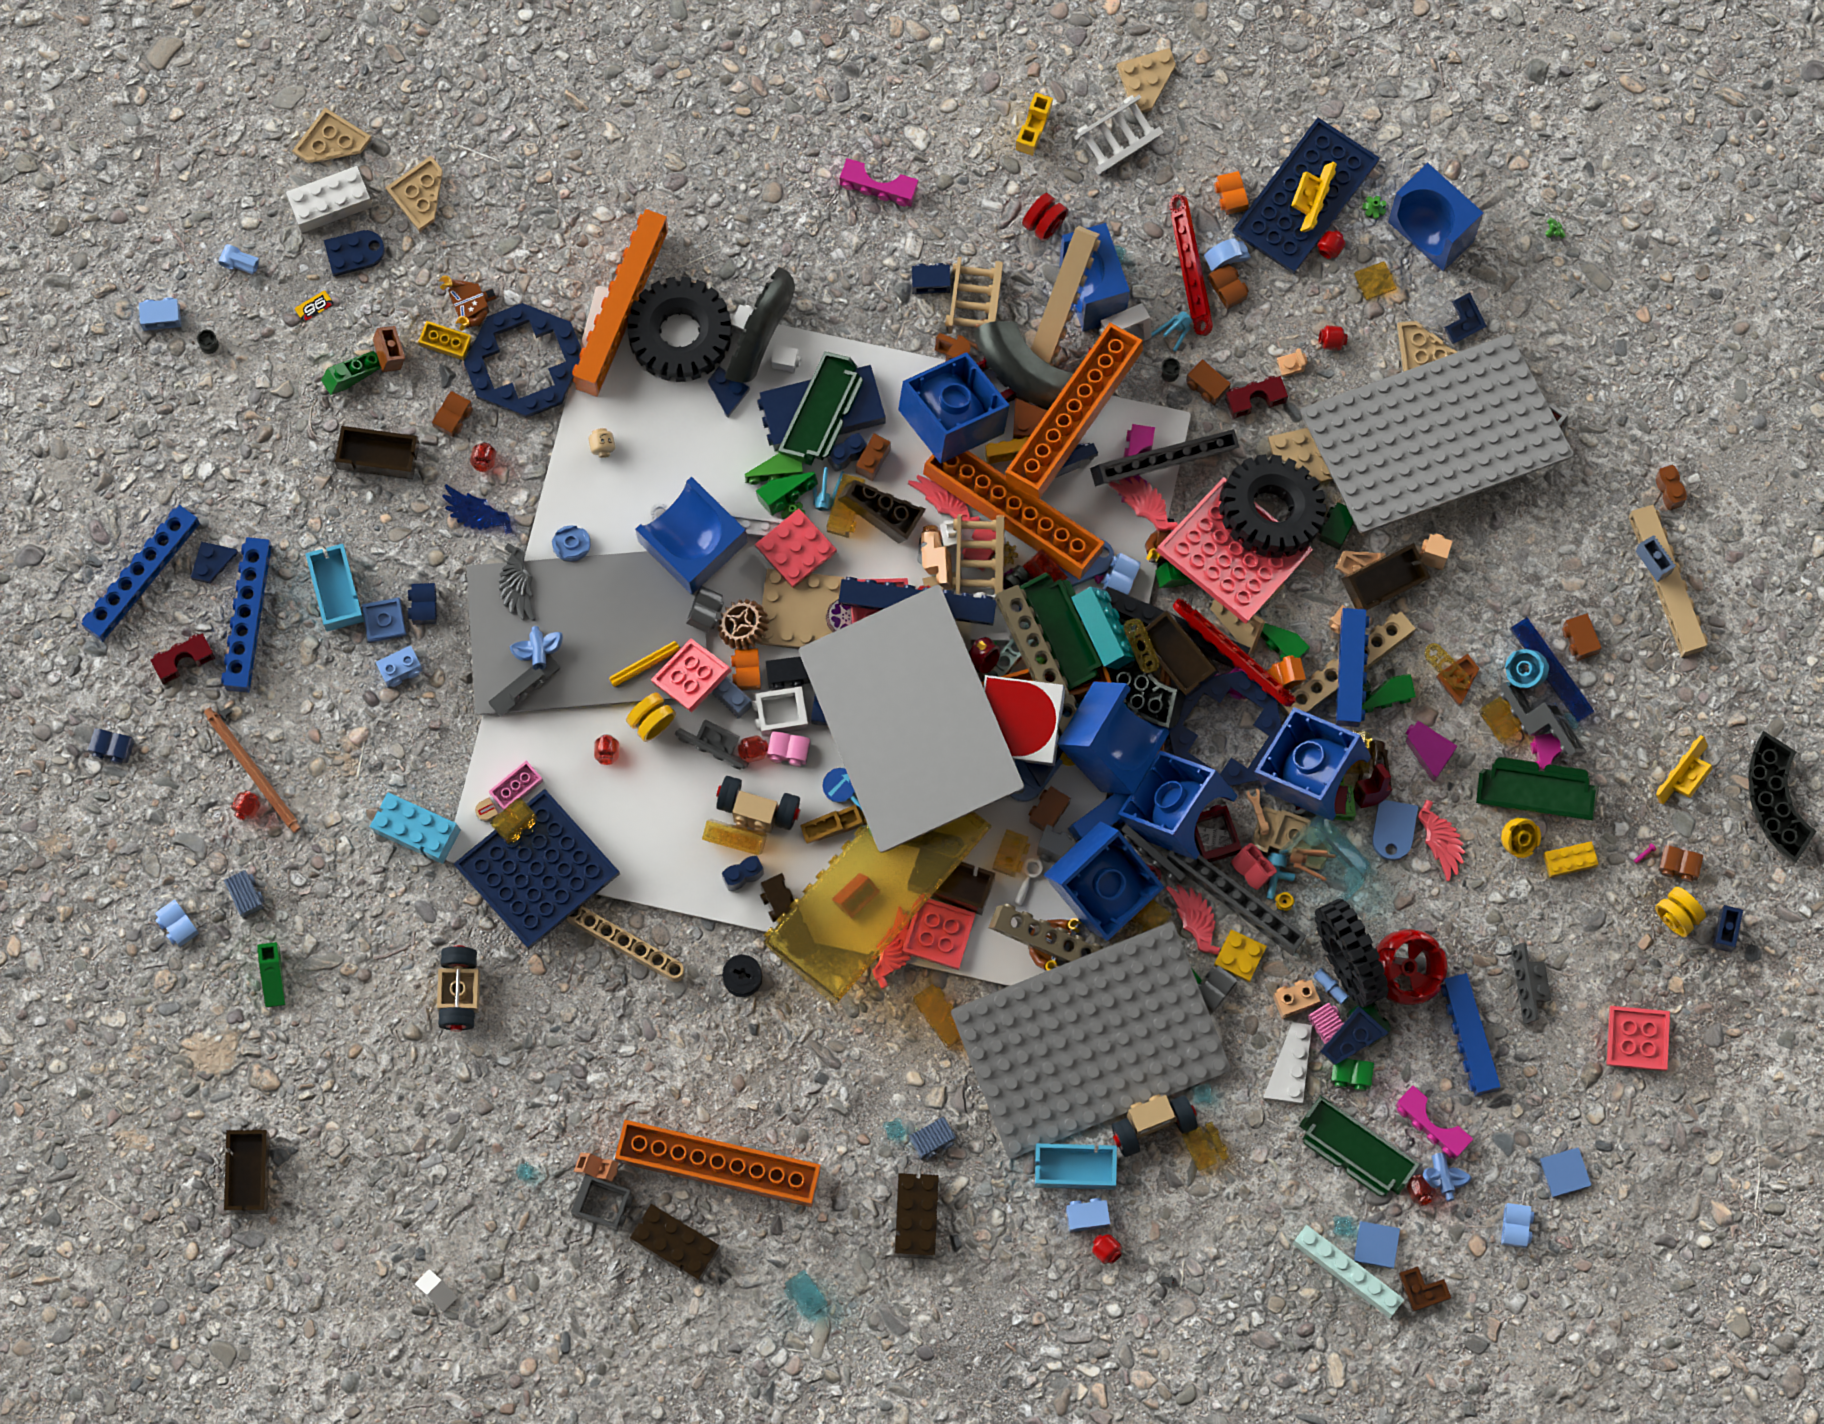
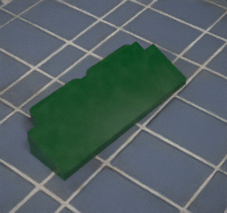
M824 351L778 449L780 454L810 466L815 458L823 461L824 458L830 455L844 425L842 421L843 416L849 414L863 384V379L855 372L858 366L850 357Z
M1046 572L1019 586L1026 593L1028 606H1031L1035 612L1034 619L1043 629L1044 634L1042 636L1045 642L1048 641L1051 646V655L1059 663V671L1062 677L1064 676L1067 680L1068 690H1073L1100 679L1101 677L1097 669L1104 667L1071 598L1076 595L1071 582L1061 579L1054 582L1052 576Z
M1498 757L1492 764V770L1483 768L1479 772L1476 803L1593 821L1599 786L1590 784L1591 776H1589V772L1586 769L1548 764L1545 766V769H1541L1537 762Z
M1321 1095L1299 1125L1300 1128L1306 1131L1302 1138L1304 1145L1334 1166L1345 1168L1346 1173L1378 1196H1386L1390 1190L1399 1195L1420 1165L1417 1161Z

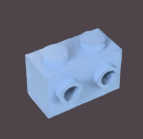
M411 645L376 661V665L387 688L400 685L404 679L415 678L423 671Z

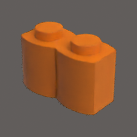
M1236 171L1217 176L1214 187L1216 193H1220L1221 199H1219L1221 210H1225L1226 215L1248 210L1249 203L1240 172Z
M758 648L735 650V655L731 656L732 667H736V674H732L733 683L741 691L760 690Z
M1293 655L1284 657L1283 661L1272 664V667L1267 670L1287 691L1306 680L1301 658H1295Z

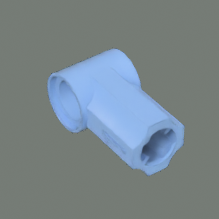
M227 244L218 263L227 269L236 268L254 274L258 268L259 258L243 253L237 247Z

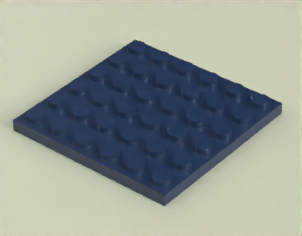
M546 789L542 790L454 863L457 870L528 950L620 875L619 870Z

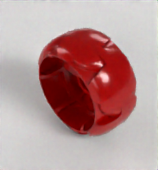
M1402 929L1390 933L1376 946L1380 956L1378 960L1383 964L1385 970L1383 974L1387 978V987L1389 988L1385 998L1397 1004L1416 1005L1425 1003L1438 994L1442 988L1440 984L1447 976L1448 964L1446 954L1440 948L1435 938L1420 930ZM1403 944H1408L1409 958L1394 957L1397 950ZM1421 952L1424 953L1426 958V973L1424 974L1417 971L1418 966L1414 960ZM1399 975L1410 976L1413 990L1403 991L1399 989V984L1394 982L1393 979Z

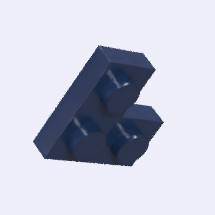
M1470 292L1452 301L1460 319L1444 327L1452 344L1487 327Z

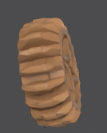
M739 599L737 604L731 602L732 607H725L726 612L720 613L722 619L718 620L720 626L717 627L720 632V638L732 649L740 650L744 648L747 650L750 645L755 648V643L757 641L762 643L760 638L766 637L764 631L769 630L767 624L770 622L767 618V612L754 600L750 602V600L745 599L743 603ZM756 615V623L755 626H753V618ZM732 623H733V624H734V628H733V633H732V635H731V626H732Z

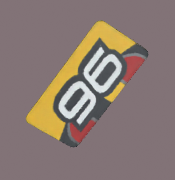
M324 290L295 307V311L301 320L305 322L334 303Z

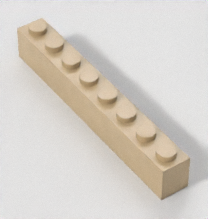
M1081 226L1075 228L1031 346V350L1039 358L1053 367L1055 366L1052 363L1054 356L1058 357L1061 346H1059L1060 340H1064L1068 331L1065 328L1066 324L1071 322L1074 315L1072 308L1074 304L1077 305L1080 299L1079 289L1081 286L1084 287L1088 276L1085 273L1087 268L1090 269L1094 262V258H1092L1093 252H1097L1101 243L1098 240L1100 234Z
M1654 505L1631 511L1629 520L1638 543L1640 544L1653 535L1656 536L1655 539H1658V542H1660L1662 548H1665L1664 551L1667 552L1666 554L1669 555L1673 564H1676L1672 574L1659 582L1655 580L1651 573L1650 575L1681 657L1704 651L1708 644L1706 634L1701 631L1700 618L1698 615H1695L1692 598L1688 597L1686 581L1682 580L1680 576L1681 568L1679 563L1674 560V550L1666 539L1668 535L1665 527L1661 526L1659 511L1655 510Z

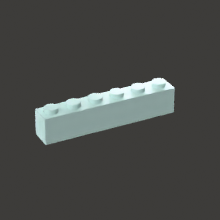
M1307 1224L1294 1240L1293 1245L1389 1319L1404 1301V1298Z

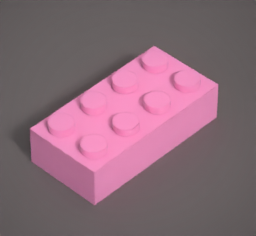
M526 760L493 787L489 794L503 811L507 812L540 785L543 779Z

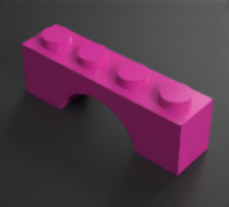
M846 158L839 178L840 185L847 190L854 189L864 195H874L883 201H894L904 207L912 206L918 189V179L902 174L891 182L880 183L874 181L866 173L865 163Z
M1132 424V429L1127 430L1126 441L1130 443L1129 448H1125L1124 458L1151 451L1155 427ZM1139 475L1134 476V478L1140 483V479L1142 477H1140ZM1122 496L1121 502L1125 503V498Z
M1552 733L1534 736L1532 743H1530L1531 752L1536 756L1535 762L1539 764L1541 769H1545L1546 765L1551 764L1562 751L1560 740L1555 738Z
M1412 1085L1396 1103V1111L1404 1118L1407 1116L1412 1121L1411 1124L1415 1129L1428 1135L1427 1139L1434 1145L1438 1144L1448 1158L1456 1160L1472 1142L1473 1138L1460 1126L1450 1129L1435 1126L1426 1114L1428 1098Z

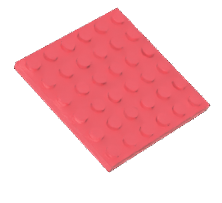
M1223 477L1155 551L1242 622L1247 624L1311 554L1313 549L1308 545L1301 552L1298 549L1295 555L1287 557L1284 552L1281 558H1271V551H1268L1264 557L1256 554V546H1252L1250 551L1242 547L1244 539L1240 538L1238 541H1235L1230 536L1233 528L1226 529L1222 522L1225 515H1220L1219 505L1222 501H1219V498L1227 481ZM1254 502L1257 512L1263 518L1272 522H1279Z

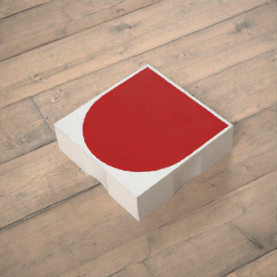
M985 675L983 688L1013 759L1022 760L1027 763L1055 766L1057 742L1059 740L1058 726L1063 712L1065 686Z

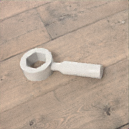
M1028 859L1023 865V873L1026 876V880L1022 883L1014 902L1017 905L1022 906L1030 887L1031 879H1037L1042 874L1043 866L1038 859ZM1029 864H1036L1039 870L1037 873H1029L1026 868Z

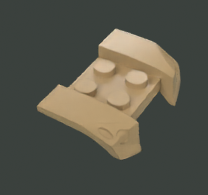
M1263 806V815L1269 826V834L1261 835L1259 822L1257 821L1251 841L1263 853L1267 854L1268 849L1272 848L1291 855L1292 848L1297 847L1325 850L1330 854L1337 832L1323 828L1318 822L1285 810L1276 811ZM1307 856L1304 866L1309 869H1323L1328 858Z

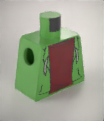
M1343 777L1335 797L1334 808L1336 816L1333 820L1354 822L1356 811L1353 787L1344 785ZM1319 815L1316 817L1317 819H1326Z

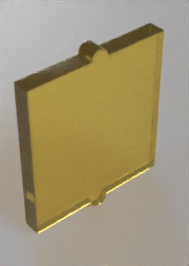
M1385 261L1354 272L1358 282V289H1361L1365 300L1397 289L1392 279V273L1389 272Z

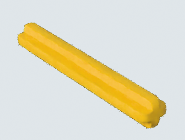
M673 641L610 676L609 680L616 687L677 653L680 647L676 641Z

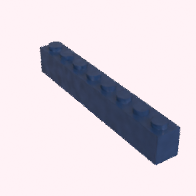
M846 577V579H841L838 605L881 611L929 588L924 587L923 590L915 589L916 586L913 585L897 587L896 583L885 582L882 585L877 584L875 580L866 579L865 582L857 581V578ZM943 590L955 621L993 626L996 600H993L992 596L982 595L981 598L973 597L974 594L971 593L956 595L954 591Z

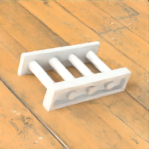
M1133 95L1129 96L1123 101L1124 105L1089 127L1085 124L1077 130L1078 134L1074 138L1077 140L1083 136L1098 159L1097 163L1099 165L1095 168L1098 175L1164 133L1160 126L1156 129L1150 127L1136 105V102L1141 99L1140 95L1135 98ZM1128 107L1145 131V136L1141 139L1135 137L1120 113ZM1112 117L1115 118L1129 140L1128 144L1130 146L1125 149L1119 146L1105 124ZM1096 127H1099L1114 150V156L1109 159L1103 155L1089 133Z

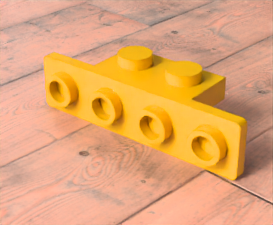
M1335 162L1324 166L1320 179L1309 172H1304L1291 204L1292 207L1306 214L1300 230L1302 232L1314 229L1317 224V216L1322 210L1323 200L1329 192L1330 181L1336 173L1335 168L1337 164Z
M1700 735L1697 740L1693 741L1686 755L1681 757L1679 764L1669 773L1664 784L1659 786L1656 793L1659 803L1664 805L1674 791L1691 798L1712 771L1711 764L1699 759L1708 747L1704 736Z

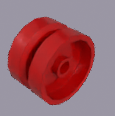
M1047 192L1034 202L1022 221V226L1029 231L1035 230V236L1043 242L1048 240L1058 230L1069 211L1063 204H1055L1056 199Z

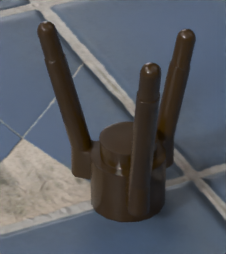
M1379 740L1370 741L1369 748L1367 749L1371 759H1373L1372 768L1374 769L1377 760H1381L1383 757L1384 766L1390 773L1387 757L1388 750L1385 749V743ZM1363 762L1358 781L1363 778L1367 767L1366 762Z

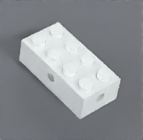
M357 166L286 192L301 233L372 208L370 197Z

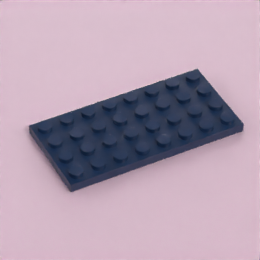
M1317 117L1233 228L1232 233L1295 274L1379 162L1380 158ZM1335 162L1337 164L1335 168L1336 173L1330 181V189L1323 200V208L1317 216V224L1314 229L1302 232L1300 230L1306 214L1291 206L1304 172H1309L1320 179L1324 166Z

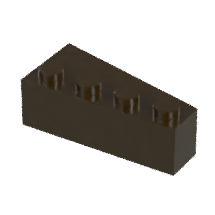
M857 480L847 483L837 499L898 544L909 538L926 508L915 506L906 500H900L893 497L894 495L883 493L877 488Z
M780 873L761 882L762 894H760V898L764 906L768 904L771 910L768 912L770 919L773 923H777L779 927L777 933L780 939H785L788 945L785 947L786 952L796 962L817 952V947L806 923L802 921L803 917L797 905H794L795 901L790 888L785 886L784 875Z

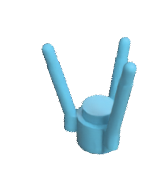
M1181 311L1177 316L1175 315L1171 320L1153 331L1151 337H1154L1172 324L1163 336L1166 337L1174 329L1178 331L1183 330L1173 348V351H1177L1186 333L1191 329L1189 325L1192 323V319L1186 312Z
M824 468L822 493H819L818 496L817 487L815 486L813 489V505H815V509L830 511L831 507H834L835 499L845 474L844 471L841 472L833 495L830 497V494L826 493L828 468Z

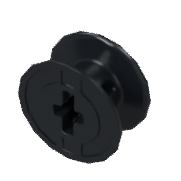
M742 954L730 958L723 967L722 976L725 988L734 996L748 997L760 988L763 977L760 964L753 957ZM742 972L746 974V977H743V980L739 979L738 975H741Z

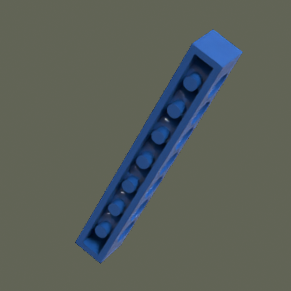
M181 505L172 509L165 523H161L157 527L156 534L152 538L147 539L142 551L133 556L132 563L128 568L125 567L121 571L118 580L110 584L104 597H100L96 601L95 608L91 613L88 612L84 616L81 623L84 629L101 642H104L200 525L198 518ZM181 525L179 530H172L173 526ZM162 540H169L166 545H160ZM150 555H156L154 560H147ZM137 570H144L143 574L135 575ZM125 585H132L129 590H123ZM114 599L120 600L117 605H111V602ZM107 614L106 619L98 620L100 615Z
M246 537V542L242 544L241 554L243 555V562H239L238 572L241 575L240 580L236 581V591L238 594L237 598L233 600L235 614L230 619L232 633L228 635L227 639L229 653L225 654L224 665L227 666L226 672L222 673L221 683L224 684L226 691L250 693L272 549L269 539ZM252 557H259L257 562H250ZM250 575H256L253 581L247 580ZM253 593L251 599H244L246 594ZM244 612H251L249 617H241ZM240 631H248L245 636H239ZM238 649H245V652L243 654H236V651ZM236 667H242L240 673H233V670Z

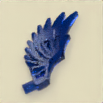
M445 485L447 492L451 496L443 494L442 497L449 504L453 505L446 506L445 509L452 512L450 514L451 518H459L457 523H464L465 527L470 526L471 529L478 528V530L483 528L486 530L491 526L493 528L503 526L505 534L512 532L511 520L507 512H501L492 508L487 499H480L469 493L466 496L449 485Z

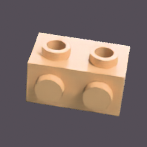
M1430 534L1428 540L1424 539L1419 553L1422 557L1421 562L1424 565L1443 570L1452 540L1445 539L1440 534Z
M1302 979L1295 982L1293 987L1288 988L1284 986L1276 990L1277 993H1274L1273 999L1282 1019L1319 1006L1321 1001L1312 979L1309 981Z

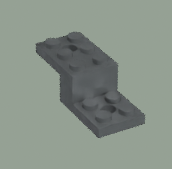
M1504 682L1499 686L1502 690L1500 692L1502 698L1510 703L1512 707L1510 710L1521 721V728L1525 734L1537 736L1543 735L1550 730L1553 736L1562 743L1560 747L1566 755L1582 756L1587 752L1557 703L1544 702L1533 710L1520 687L1513 685L1511 682Z

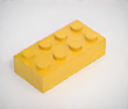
M426 321L418 343L421 347L464 361L472 337L469 334Z
M1029 437L1019 440L1012 439L1007 442L1000 441L995 444L988 443L985 445L986 463L992 464L1014 460Z
M1592 841L1547 851L1543 854L1549 878L1596 868L1599 865Z

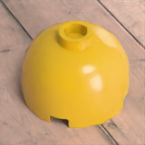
M1527 818L1510 820L1501 831L1503 847L1508 853L1518 858L1531 856L1534 853L1532 851L1535 847L1540 845V828Z

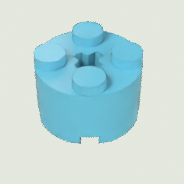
M1530 649L1517 650L1506 661V676L1517 687L1536 688L1546 680L1549 664L1546 658L1538 651ZM1525 665L1529 666V672H1526Z

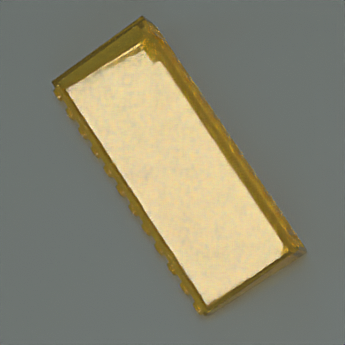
M972 812L884 853L878 850L868 824L865 827L861 825L854 833L856 836L851 842L848 839L841 847L843 852L839 856L835 854L828 862L830 867L826 871L822 869L816 875L817 881L815 884L809 883L802 891L805 895L800 900L796 898L789 906L792 908L788 914L784 912L777 919L779 924L775 929L770 927L763 935L766 938L763 944L835 1006L991 829L992 825L976 812Z

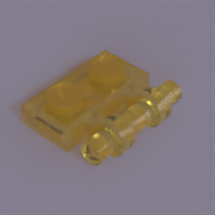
M1212 1121L1205 1124L1208 1130L1205 1133L1202 1132L1199 1126L1196 1130L1181 1135L1198 1172L1217 1164L1215 1155L1219 1154L1222 1161L1229 1158L1228 1149L1222 1143L1219 1137L1220 1132L1218 1128H1215ZM1211 1138L1216 1148L1211 1149L1207 1139Z

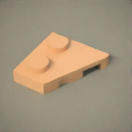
M1343 551L1334 569L1348 575L1386 554Z

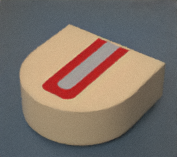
M490 797L479 802L475 808L477 817L482 821H489L499 816Z

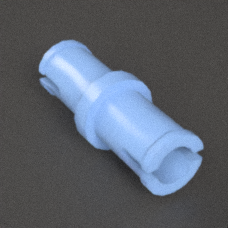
M1323 968L1314 974L1313 977L1325 988L1324 991L1330 993L1340 1005L1349 999L1350 996L1338 985V981L1333 980Z

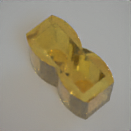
M1500 696L1482 707L1479 713L1490 727L1494 736L1502 744L1522 730V723L1519 718L1512 714L1510 703L1503 700Z
M519 797L503 812L498 814L490 824L508 844L511 841L515 842L518 840L524 829L531 828L535 824L537 816Z

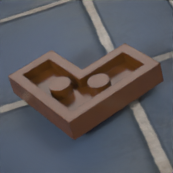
M1418 1266L1399 1273L1412 1312L1451 1299L1445 1279L1425 1285Z

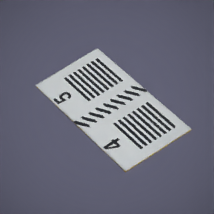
M1197 827L1203 845L1223 847L1232 844L1228 831Z

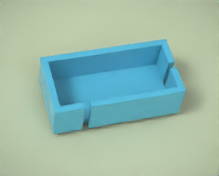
M343 544L326 548L329 558H325L323 549L305 553L326 632L364 622L347 553Z
M387 792L379 807L382 812L377 811L369 827L374 833L444 864L461 831L457 823Z
M1036 1143L1035 1188L1115 1190L1117 1146L1099 1145L1098 1153H1094L1095 1145Z

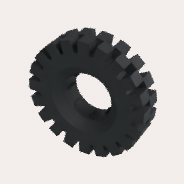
M675 277L666 278V283L661 284L660 281L651 284V290L644 289L639 294V301H634L631 306V314L628 315L627 331L632 353H635L636 360L641 366L645 365L649 373L654 376L658 373L660 374V379L667 381L674 377L676 382H686V377L690 376L693 381L701 378V373L704 371L709 374L715 369L716 363L720 364L723 361L725 351L729 350L731 344V318L723 298H719V293L714 288L708 289L706 283L698 279L696 283H693L691 277H681V281H676ZM675 314L689 315L700 326L698 327L699 335L697 339L684 347L671 346L660 336L662 333L660 328L665 320L667 321L668 317Z
M1266 454L1257 455L1255 460L1250 457L1244 460L1241 465L1238 464L1228 477L1219 501H1222L1219 505L1220 515H1225L1222 522L1226 529L1233 528L1230 536L1235 541L1243 538L1242 547L1249 551L1252 546H1256V554L1264 557L1268 551H1271V558H1281L1284 552L1289 557L1295 555L1298 549L1301 552L1307 548L1322 527L1325 520L1324 515L1326 514V504H1323L1325 500L1323 490H1317L1320 483L1315 476L1310 479L1307 478L1310 472L1307 468L1302 466L1299 470H1296V461L1288 458L1284 464L1282 463V456L1272 454L1269 460ZM1262 493H1270L1280 497L1287 504L1290 517H1287L1282 522H1272L1263 518L1255 508L1254 498H1257Z
M1341 898L1316 909L1315 923L1318 926L1316 927L1318 935L1322 938L1321 944L1323 949L1328 952L1326 956L1330 964L1334 965V972L1338 979L1341 978L1342 986L1346 992L1348 991L1351 999L1356 1001L1358 1006L1366 1007L1385 998L1389 988L1387 987V978L1383 974L1385 973L1383 964L1378 960L1380 956L1377 949L1373 948V941L1369 933H1365V926L1361 919L1358 920L1354 909L1350 908V905Z

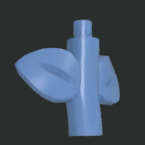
M533 626L531 628L532 632L529 634L530 641H519L509 647L517 659L521 661L532 660L534 670L539 668L543 670L546 668V654H553L559 650L563 634L562 632H554L543 638V633L539 631V627Z
M1437 1153L1432 1156L1434 1168H1426L1423 1172V1177L1432 1188L1439 1187L1441 1194L1446 1197V1201L1451 1202L1455 1200L1453 1195L1455 1188L1465 1186L1472 1177L1461 1169L1455 1167L1448 1168L1446 1154Z

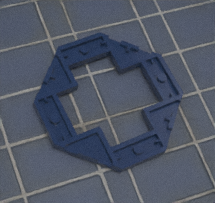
M521 303L486 317L464 365L479 400L490 402L497 407L513 411L520 416L528 418L563 403L567 390L573 383L574 375H572L575 364L578 365L581 358H579L582 349L570 321ZM530 322L536 338L551 332L555 333L566 362L548 368L554 382L553 386L518 398L513 383L494 389L483 359L500 353L495 335Z
M1243 671L1214 676L1207 683L1201 682L1203 686L1190 697L1185 695L1179 721L1174 728H1169L1174 756L1211 768L1188 752L1198 735L1183 726V723L1203 693L1220 704L1230 688H1232L1263 709L1253 726L1269 737L1248 768L1231 757L1219 774L1229 786L1259 781L1255 770L1282 727L1276 699L1271 694L1265 693L1262 690V686L1250 680Z

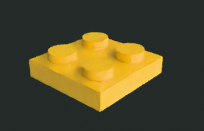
M1231 929L1214 966H1220L1228 973L1250 983L1267 946Z

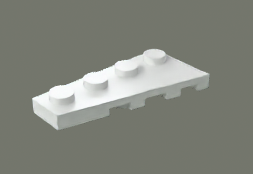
M1292 1022L1263 1099L1303 1104L1312 1025Z

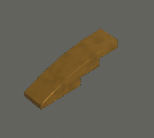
M853 805L841 811H833L800 825L806 843L809 844L856 829L868 823L863 811L857 805Z

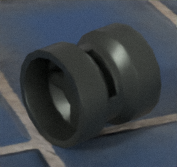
M208 329L199 332L197 341L200 349L206 354L217 351L219 343L215 333Z
M1167 358L1162 362L1160 374L1166 382H1173L1179 377L1181 366L1177 359Z
M1017 565L1013 568L1011 574H1007L1004 577V581L1010 588L1016 585L1021 586L1031 579L1029 573L1021 565Z

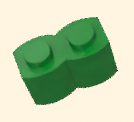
M1346 1058L1333 1065L1331 1083L1335 1084L1334 1087L1345 1089L1347 1086L1355 1087L1354 1090L1366 1091V1089L1371 1088L1374 1063Z

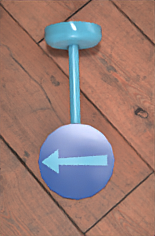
M835 768L828 772L822 784L826 797L833 802L839 803L851 799L862 810L858 799L854 796L855 791L846 769Z

